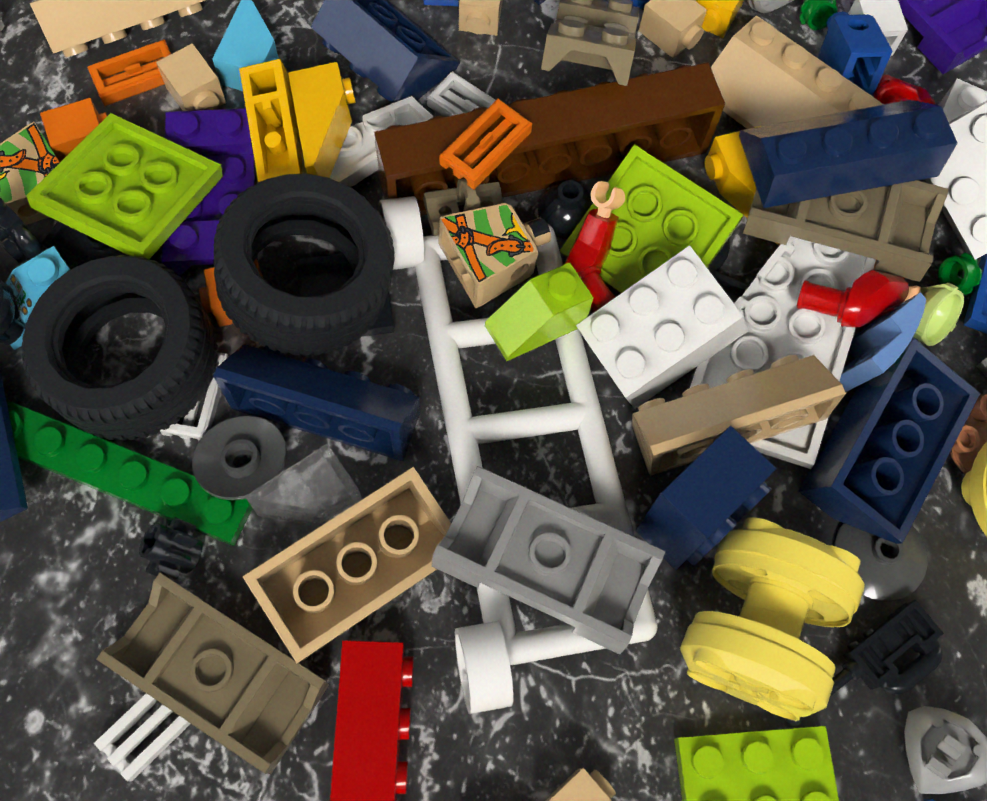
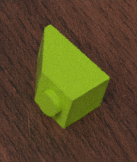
M569 262L530 279L485 321V327L506 361H509L577 330L576 325L588 317L594 297Z

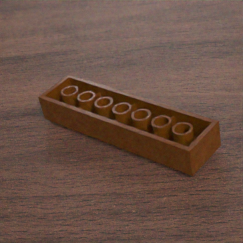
M709 62L693 66L682 65L674 70L654 74L643 73L635 78H630L627 86L619 85L617 81H606L592 87L573 91L562 90L553 95L534 99H519L507 104L532 123V131L480 184L499 182L502 198L550 188L562 183V180L578 182L614 174L634 144L663 163L707 153L725 107V101ZM480 107L467 113L448 117L436 116L428 121L404 126L393 125L385 130L374 132L379 179L384 198L393 199L415 196L420 216L427 215L423 201L424 193L457 188L459 180L453 175L452 168L448 167L445 169L440 165L439 155L488 108ZM501 115L459 159L463 161L480 144V141L489 132H492L505 117ZM516 125L482 159H480L472 167V169H474L516 127Z

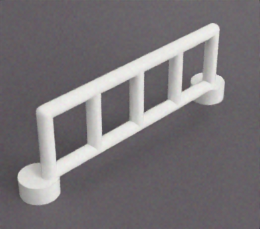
M416 197L379 200V213L385 220L386 227L389 228L390 236L393 239L395 251L393 270L415 267L460 504L463 502L476 467L483 468L478 444L578 430L596 504L571 507V509L634 537L580 331L577 329L555 339L571 403L472 417L458 349L496 344L485 327V321L488 318L453 322L440 262L441 260L448 259L438 244L439 235L423 236ZM549 224L551 241L537 247L536 265L539 275L563 265L554 229ZM482 583L477 588L483 624L455 628L458 670L469 714L511 707L513 705L511 665L605 649V647L573 633L574 626L569 624L516 632L509 596ZM649 590L646 592L634 622L633 635L629 644L648 641L657 632V621Z

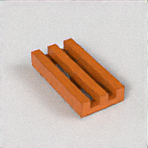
M164 39L87 66L104 106L165 85L156 64L157 61L154 60L162 57L165 58L171 55V52Z
M497 99L439 155L440 165L445 169L448 167L452 168L454 176L458 179L464 177L467 180V185L475 190L531 133L532 123L500 99ZM501 115L505 117L492 132H489L480 141V144L463 161L459 159ZM516 125V127L474 169H472V167L480 159H482Z

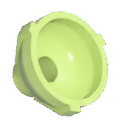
M944 283L920 288V292L927 300L920 324L913 336L927 346H934L941 342L950 331L954 330L964 305V295L961 291L957 290V286L951 283Z

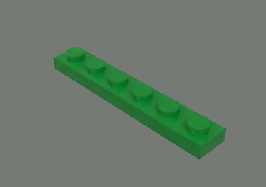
M6 400L18 458L171 521L177 517L195 525V531L235 546L255 505L252 499L225 500L214 497L207 493L199 485L195 476Z

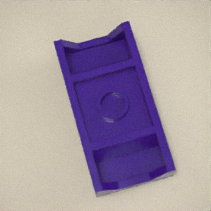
M898 0L903 16L923 36L917 48L942 74L947 73L987 49V0Z
M246 108L166 112L165 139L221 164L223 174L219 182L162 245L163 265L176 272L179 276L185 273L191 266L214 264V237L221 216L224 215L225 209L230 206L234 199L238 198L241 192L257 184V173Z

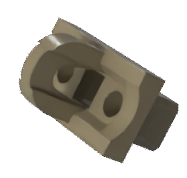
M459 179L457 188L425 192L423 197L433 236L439 235L440 217L460 212L458 206L465 205L464 211L503 203L499 182L480 184L473 190L467 185L466 179Z

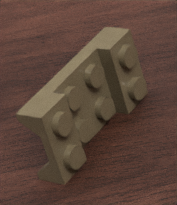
M560 0L556 21L551 23L547 33L541 70L550 71L561 60L610 69L613 71L618 84L627 86L635 53V32L640 7L633 6V1L609 0V2L603 0Z
M916 180L763 208L758 190L756 189L743 234L786 245L789 237L792 236L876 259L874 270L920 282L933 261V255L929 254L935 224L949 189Z
M159 573L153 582L149 603L124 637L102 650L96 660L264 774H272L329 687L325 680L299 663H296L293 659L162 573Z

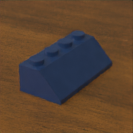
M915 100L740 130L739 138L763 208L938 177L958 144L942 106Z
M912 338L905 351L883 374L857 387L798 492L837 521L893 543H903L981 393L915 338Z
M243 344L217 366L213 374L214 379L233 410L399 461H404L420 415L419 397L415 396L410 389L398 384H389L388 387L372 383L367 376L354 371H346L345 374L329 370L325 364L315 359L303 358L302 361L285 357V354L280 353L278 350L273 351L269 349V346L264 347L260 345L259 348Z

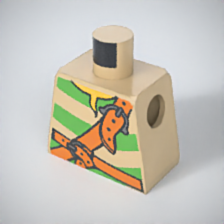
M35 122L28 124L0 143V198L21 218L25 225L48 218V216L30 208L26 195L60 163Z
M506 203L440 217L438 244L475 308L486 304L529 278L534 273L538 256L537 247L551 241L549 226L542 217L522 224L513 207Z

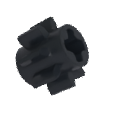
M177 517L173 521L164 519L163 524H152L145 532L139 547L140 557L150 560L146 572L155 576L162 573L166 577L177 579L180 572L183 574L190 573L197 565L202 553V542L192 536L196 526Z

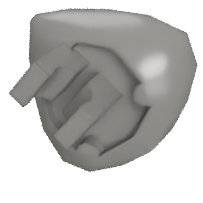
M921 706L908 712L904 729L906 754L911 775L920 793L946 794L960 792L987 783V737L973 722L962 715L943 708Z

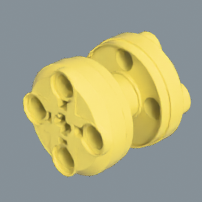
M755 517L746 518L743 526L731 530L720 541L714 557L715 564L712 569L714 578L724 588L745 600L740 616L715 611L696 613L692 624L687 628L680 651L688 667L687 675L692 679L757 705L777 716L798 721L800 717H807L827 707L834 685L833 676L836 668L833 662L823 653L799 640L803 625L807 623L823 627H844L850 624L853 614L858 610L865 587L858 573L861 561L849 551L782 528L771 521Z

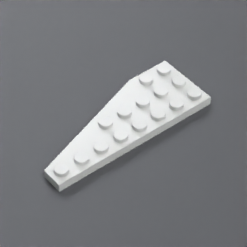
M790 236L787 244L779 245L758 272L754 281L734 303L744 316L748 332L698 365L690 388L700 384H709V387L713 388L727 383L726 379L729 376L747 369H752L754 374L771 369L773 362L790 355H797L799 359L815 355L840 381L856 327H841V323L837 322V317L797 308L799 294L805 280L810 281V283L846 291L847 287H852L856 279L874 269L876 259ZM828 418L751 443V445L762 454L811 469L815 464Z

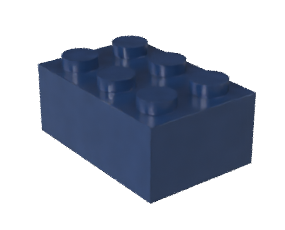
M730 425L659 495L635 531L648 544L666 551L663 558L675 570L686 560L694 567L771 490L764 481L777 468Z

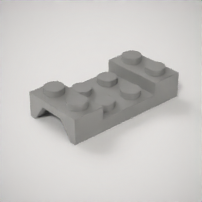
M477 466L463 502L446 536L439 542L433 553L432 567L476 588L482 583L574 626L573 633L621 655L630 643L634 622L648 587L666 551Z

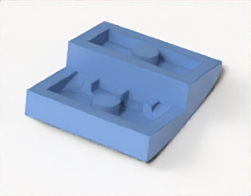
M921 292L873 320L852 338L849 352L854 359L843 368L839 381L843 385L845 392L883 374L905 351L924 313L927 299Z

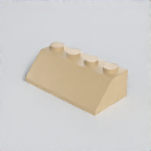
M35 0L30 5L52 52L63 51L66 58L89 50L86 42L99 37L102 38L104 44L126 37L125 28L140 24L142 30H147L165 23L163 15L178 10L180 17L203 10L200 2L206 0Z
M757 15L733 35L711 66L725 101L723 111L747 129L884 105Z
M790 355L773 362L771 369L754 374L752 369L743 370L729 376L726 379L727 383L710 388L709 384L696 385L685 390L682 393V398L665 402L664 398L647 401L638 407V412L633 413L632 427L649 475L651 476L692 463L730 425L751 444L826 420L846 394L843 385L815 355L799 359L797 355Z
M412 467L242 577L295 662L299 663L438 570L432 567L433 553L439 542L446 536L451 522L415 468Z

